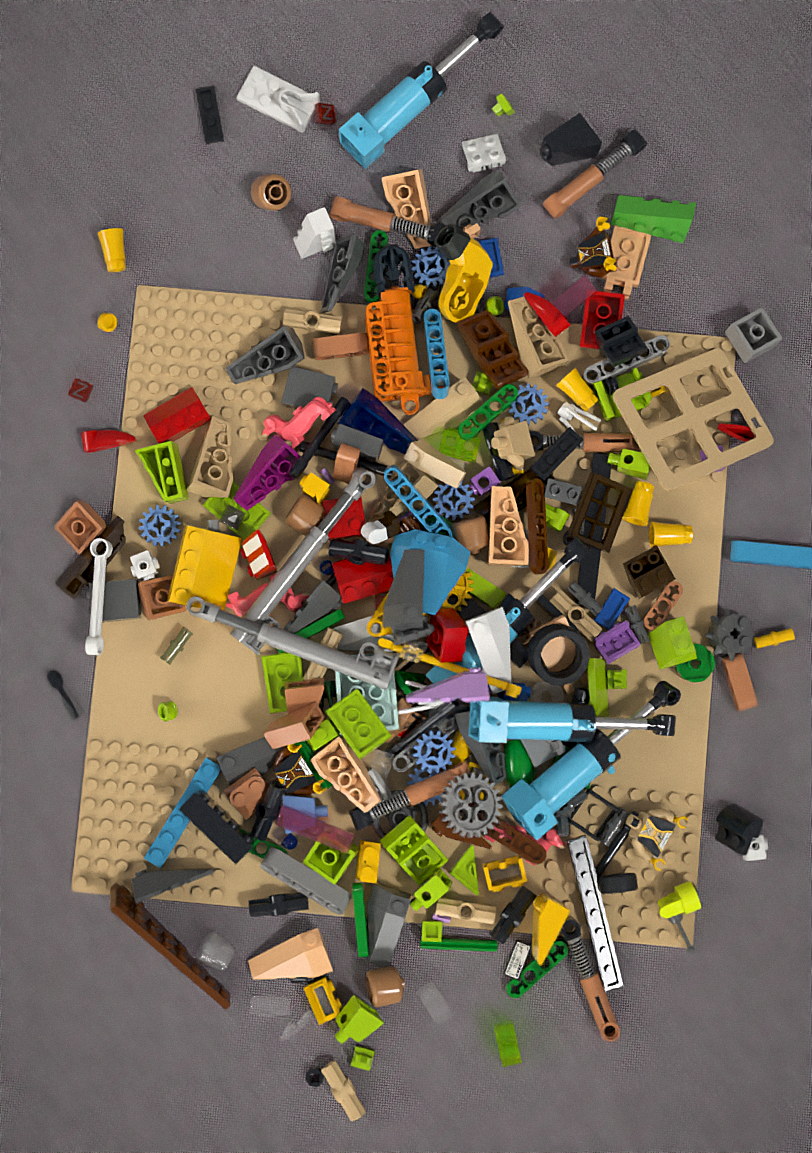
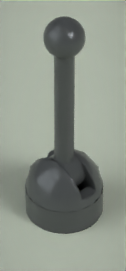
M680 913L667 918L670 923L677 924L688 947V953L693 954L695 948L691 946L680 923L683 919V914Z

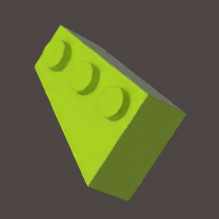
M168 441L135 450L143 462L146 471H148L153 479V483L164 502L173 504L189 500L178 444Z

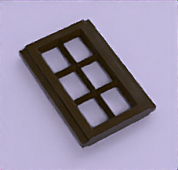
M590 472L566 536L571 539H575L578 536L586 545L610 553L633 489ZM597 483L607 486L602 500L592 497ZM611 488L620 491L615 506L606 502ZM591 501L601 504L595 519L586 516ZM604 506L614 510L609 524L599 521ZM584 519L594 523L589 537L579 534ZM597 525L607 528L602 543L592 539Z

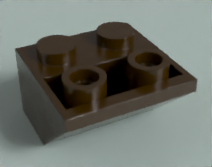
M657 545L623 563L629 583L638 599L675 580Z

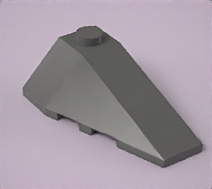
M498 168L475 185L440 220L444 225L454 224L463 229L469 224L486 223L492 218L505 217L522 205Z
M352 234L336 240L320 309L321 313L332 311L360 261L363 259L364 244L357 235Z
M283 326L225 369L234 384L292 368L305 358L303 344L292 327Z
M323 580L308 597L307 605L302 606L296 612L295 619L290 621L283 630L295 634L330 614L332 610L334 612L337 611L342 605V597Z
M470 706L454 713L461 735L485 775L489 778V782H494L497 785L507 778L505 755L501 752V743L479 742L468 736Z
M263 737L216 758L230 786L253 768H256L263 776L274 766V761L279 751L285 746L272 749L269 742Z
M145 869L135 873L136 877L131 879L135 902L144 901L167 890L175 889L185 883H190L213 874L215 869L158 870L148 873Z
M373 883L368 899L369 962L380 967H387L390 965L406 917L411 894Z

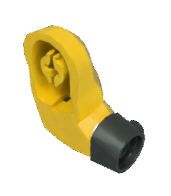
M449 224L440 230L435 240L437 248L450 261L446 272L445 284L439 296V308L445 319L457 324V322L474 315L477 304L487 287L493 263L486 250L478 241L471 238L468 233L456 225Z

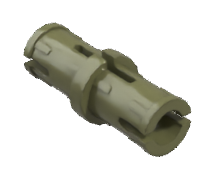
M182 627L174 641H170L171 645L160 657L165 661L170 655L166 661L169 665H171L179 651H183V646L193 635L192 632H187L188 629Z

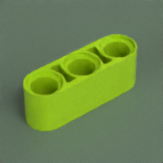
M468 568L465 573H472L468 580H474V583L468 586L473 588L474 591L468 593L490 608H493L507 594Z

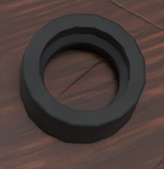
M618 873L599 877L602 894L623 893L638 889L636 873Z

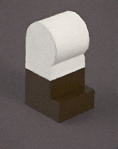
M390 510L383 513V518L374 522H367L362 526L361 534L371 544H377L401 534L399 518Z

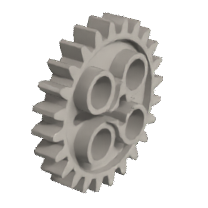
M472 772L468 776L466 773L461 774V778L455 776V782L452 780L448 781L450 788L443 787L446 794L440 795L444 802H440L439 805L444 806V809L439 811V813H445L446 815L442 821H449L447 828L454 826L453 833L460 831L461 837H464L466 833L468 838H472L473 833L475 837H480V831L482 834H488L486 828L493 830L494 827L491 823H498L499 821L495 817L502 815L497 811L498 808L503 807V805L498 804L502 797H496L500 790H493L492 788L495 783L488 784L489 778L485 777L482 779V774H477L475 777L474 772ZM461 789L465 793V797L463 800H461L458 796V793ZM480 790L484 794V797L481 801L478 799L477 796ZM468 803H472L474 806L472 808L468 807ZM459 810H462L464 812V818L462 820H460L458 817ZM479 810L483 813V819L481 821L477 818V813Z

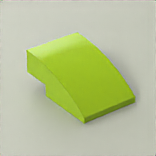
M410 815L380 840L385 849L419 886L449 861Z

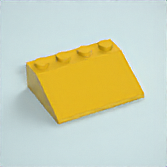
M185 524L167 600L187 606L190 598L199 597L204 601L220 606L221 610L225 611L242 538ZM196 602L191 607L201 608L202 604Z
M543 892L541 895L537 894L532 903L534 907L532 955L540 965L544 962L570 912L562 902Z

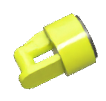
M691 881L675 886V892L658 900L659 913L663 918H670L683 912L686 915L701 909L702 906L697 888Z

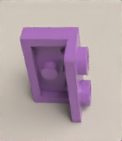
M627 620L623 623L615 624L607 632L599 633L594 639L595 648L607 665L640 646V642L629 628Z

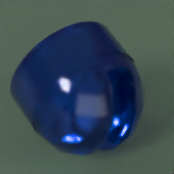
M323 560L320 563L319 570L323 575H331L334 572L332 561ZM330 563L331 566L323 571L322 568Z
M290 833L281 845L288 850L294 849L297 846V838Z

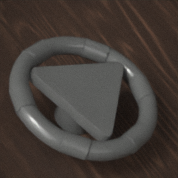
M394 790L390 792L392 794V797H394V794L397 796L398 793H404V790ZM424 802L416 804L418 807H399V810L396 808V811L393 810L389 814L386 813L392 829L409 815L414 819L420 810V827L425 832L428 826L429 815ZM377 817L372 825L377 836L382 839L387 834L381 829L380 818Z

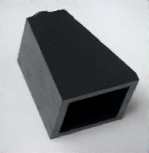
M578 113L543 138L540 155L551 166L591 159L598 156L602 141L582 114Z

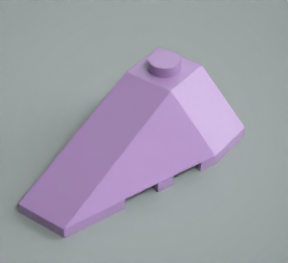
M480 667L469 668V671H463L407 694L406 700L407 702H434L435 698H439L440 701L451 702L455 698H459L462 702L489 700L486 672L481 670Z

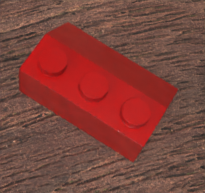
M193 387L143 415L159 444L168 441L174 442L211 420Z
M390 554L385 565L368 562L357 565L351 563L348 559L332 562L344 604L389 591L394 580Z

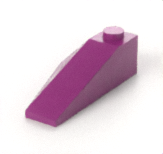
M275 434L261 450L233 500L246 511L264 500L267 494L273 490H279L281 485L288 480L292 481L295 479L289 474V471L301 456Z

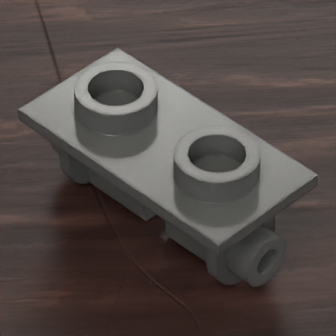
M548 478L547 483L544 484V497L578 506L583 487Z
M428 616L423 617V628H392L394 645L431 635L434 631V626L429 624Z

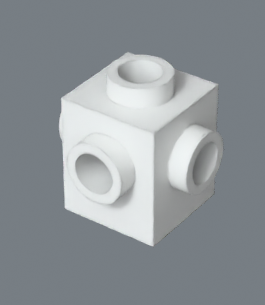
M149 550L130 557L133 564L130 567L134 577H138L139 580L155 579V575L159 574L157 570L160 568L156 557H152Z
M760 834L759 838L752 839L747 856L742 855L743 860L766 859L765 850H768V843L764 835Z

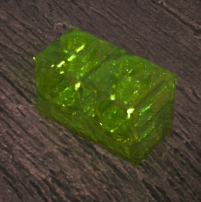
M444 429L439 452L446 457L475 463L481 438L476 435L473 439L466 441L459 437L458 429ZM448 438H453L456 444L450 447L445 441ZM470 442L474 444L475 448L472 451H467L464 445Z
M507 1020L494 1023L493 1027L502 1066L507 1067L522 1063L513 1021Z

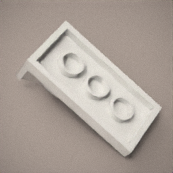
M253 66L237 96V100L303 133L320 102L318 92L308 93Z

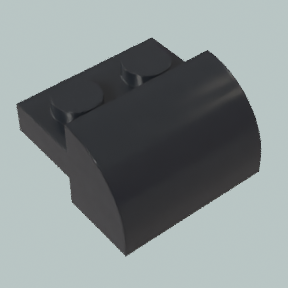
M629 315L595 331V339L603 357L608 359L613 368L647 352V346L639 336L638 329Z
M737 804L728 805L716 818L720 825L715 840L738 854L747 856L752 839L759 838L764 819Z

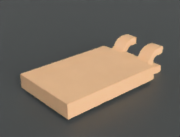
M614 226L611 244L614 259L617 260L615 262L617 271L609 272L602 278L606 279L603 292L611 293L613 284L624 287L622 294H625V300L629 299L632 286L637 288L639 285L651 238L650 234Z
M561 615L529 633L531 638L539 629L549 624L569 626L566 617ZM556 637L550 640L541 652V658L547 670L559 672L566 669L575 657V644L567 637ZM586 671L579 678L584 685L588 684V674ZM571 683L561 685L567 694L574 691Z

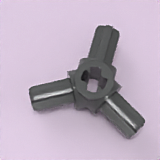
M581 790L562 806L564 810H558L553 814L558 822V836H569L568 819L571 818V813L575 811L574 807L588 798L584 790Z

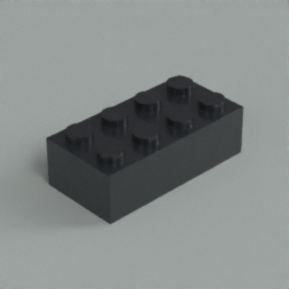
M196 791L179 810L236 865L254 847V838L248 832L243 833L238 829L240 825L233 818L229 820L224 815L226 811L218 804L215 806L210 801L212 798L205 791Z

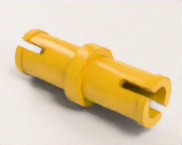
M792 628L778 632L771 631L770 634L754 637L756 649L770 645L777 646L778 643L795 640Z

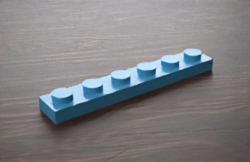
M207 757L205 758L144 859L158 868H162L190 822L179 808L196 791L208 793L221 772L220 765Z

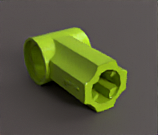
M545 503L546 525L557 532H561L570 515L558 507L554 508Z

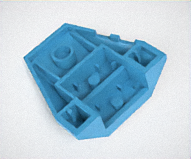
M416 529L398 534L394 537L390 552L393 577H395L404 550H424L423 613L436 615L452 588L456 586L461 575L465 573L470 551L453 537Z

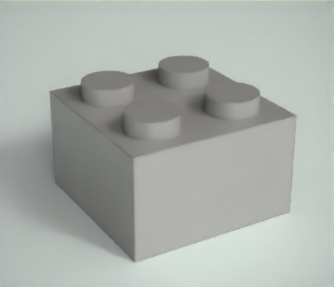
M763 307L732 323L724 332L744 363L771 350L783 339Z

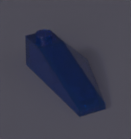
M364 388L355 396L337 422L338 425L342 424L380 438L387 448L406 454L412 442L419 441L376 396Z

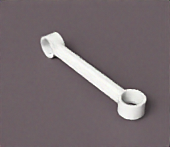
M97 538L90 545V551L95 556L90 634L85 644L88 655H101L104 648L101 632L106 559L113 551L112 544L109 541ZM100 542H105L107 546L106 552L103 555H98L96 552V547Z

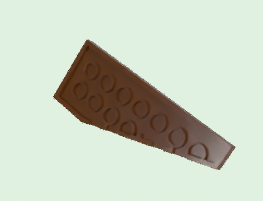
M115 883L110 888V911L226 1010L231 1005L229 991L221 987L187 952V948L181 942H178L144 907L142 901L136 903L135 898L130 895V891L124 885L120 886Z

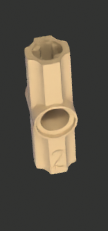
M285 309L283 326L306 329L310 332L320 331L340 334L342 317L318 314L315 311L303 312ZM315 318L318 321L315 325H309L307 323L308 320Z
M559 590L550 600L590 641L603 630L585 613L583 608L577 606L562 590ZM578 611L581 615L580 620H573L571 612Z
M327 627L320 644L336 650L343 637V633ZM311 662L303 680L323 678L327 667Z
M440 897L437 900L435 914L494 924L496 907ZM463 906L471 908L469 915L464 916L460 913Z
M336 1060L326 1064L321 1068V1071L331 1086L330 1089L339 1104L341 1103L351 1122L359 1119L366 1111L356 1095L353 1084L349 1078L345 1077Z

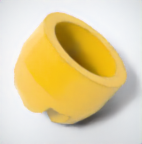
M422 284L415 285V291L412 293L413 297L418 300L422 299L426 293L427 286Z

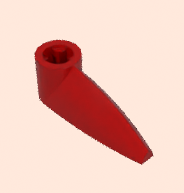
M529 292L523 294L555 337L571 326L566 317L549 301Z
M719 423L717 427L720 431L742 442H748L755 438L748 426Z
M90 430L81 433L84 453L98 452L137 442L135 436L116 430Z

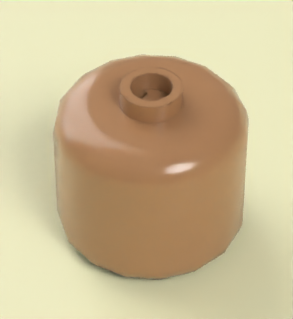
M264 174L259 176L252 184V200L263 210L277 211L283 209L291 199L292 190L290 184L281 175Z
M301 494L287 514L285 522L288 526L306 536L310 533L313 526L318 527L325 517L324 505L321 503L318 505L317 500H314L311 496Z
M484 516L469 517L452 523L450 528L453 538L467 548L470 554L479 553L481 548L489 545V530Z
M394 966L372 969L366 973L367 994L373 1007L377 1008L396 1004L402 1000L405 983L403 977H400L398 970Z

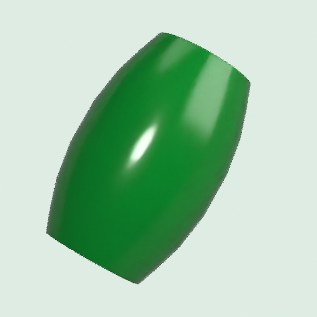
M506 741L503 754L505 755L506 781L509 788L513 787L521 779L528 785L531 784L534 778L535 767L522 741Z

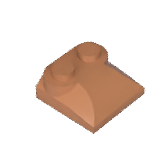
M78 500L54 528L80 555L103 533L106 523L89 504Z
M173 575L138 583L141 606L148 621L186 611L185 605L167 600Z
M253 768L226 788L224 793L229 798L231 804L248 820L255 814L257 804L264 801L269 785L258 770Z

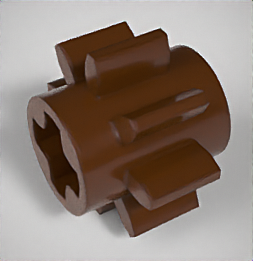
M408 515L400 521L402 526L400 527L401 533L414 529L423 531L421 528L423 524L416 516L413 518L412 515Z

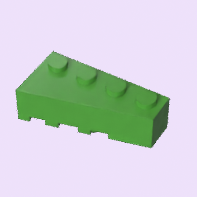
M619 195L611 224L655 237L669 239L674 242L684 243L693 220L696 202H689V205L680 204V201L672 200V203L661 202V199L653 198V200L645 201L643 197Z

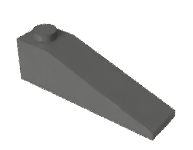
M404 550L383 607V627L423 628L424 550Z

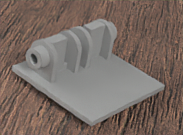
M521 739L534 767L539 766L556 755L564 753L566 750L561 740Z

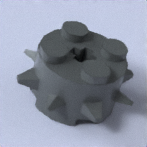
M729 608L726 609L724 617L718 618L712 615L710 618L713 624L709 627L708 633L705 636L708 637L710 645L714 646L713 654L729 655L731 661L734 660L735 653L744 652L749 654V647L752 645L755 633L747 616L732 614Z

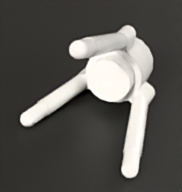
M567 401L557 412L561 416L559 420L567 428L571 427L573 429L567 419L571 421L575 417L593 430H597L596 426L581 417L577 412L592 420L601 422L600 418L583 411L574 404L570 405Z
M408 680L405 682L408 685L421 689L427 687V685ZM435 698L434 702H418L419 705L423 706L399 710L398 714L437 709V707H440L445 702L440 701L439 698Z

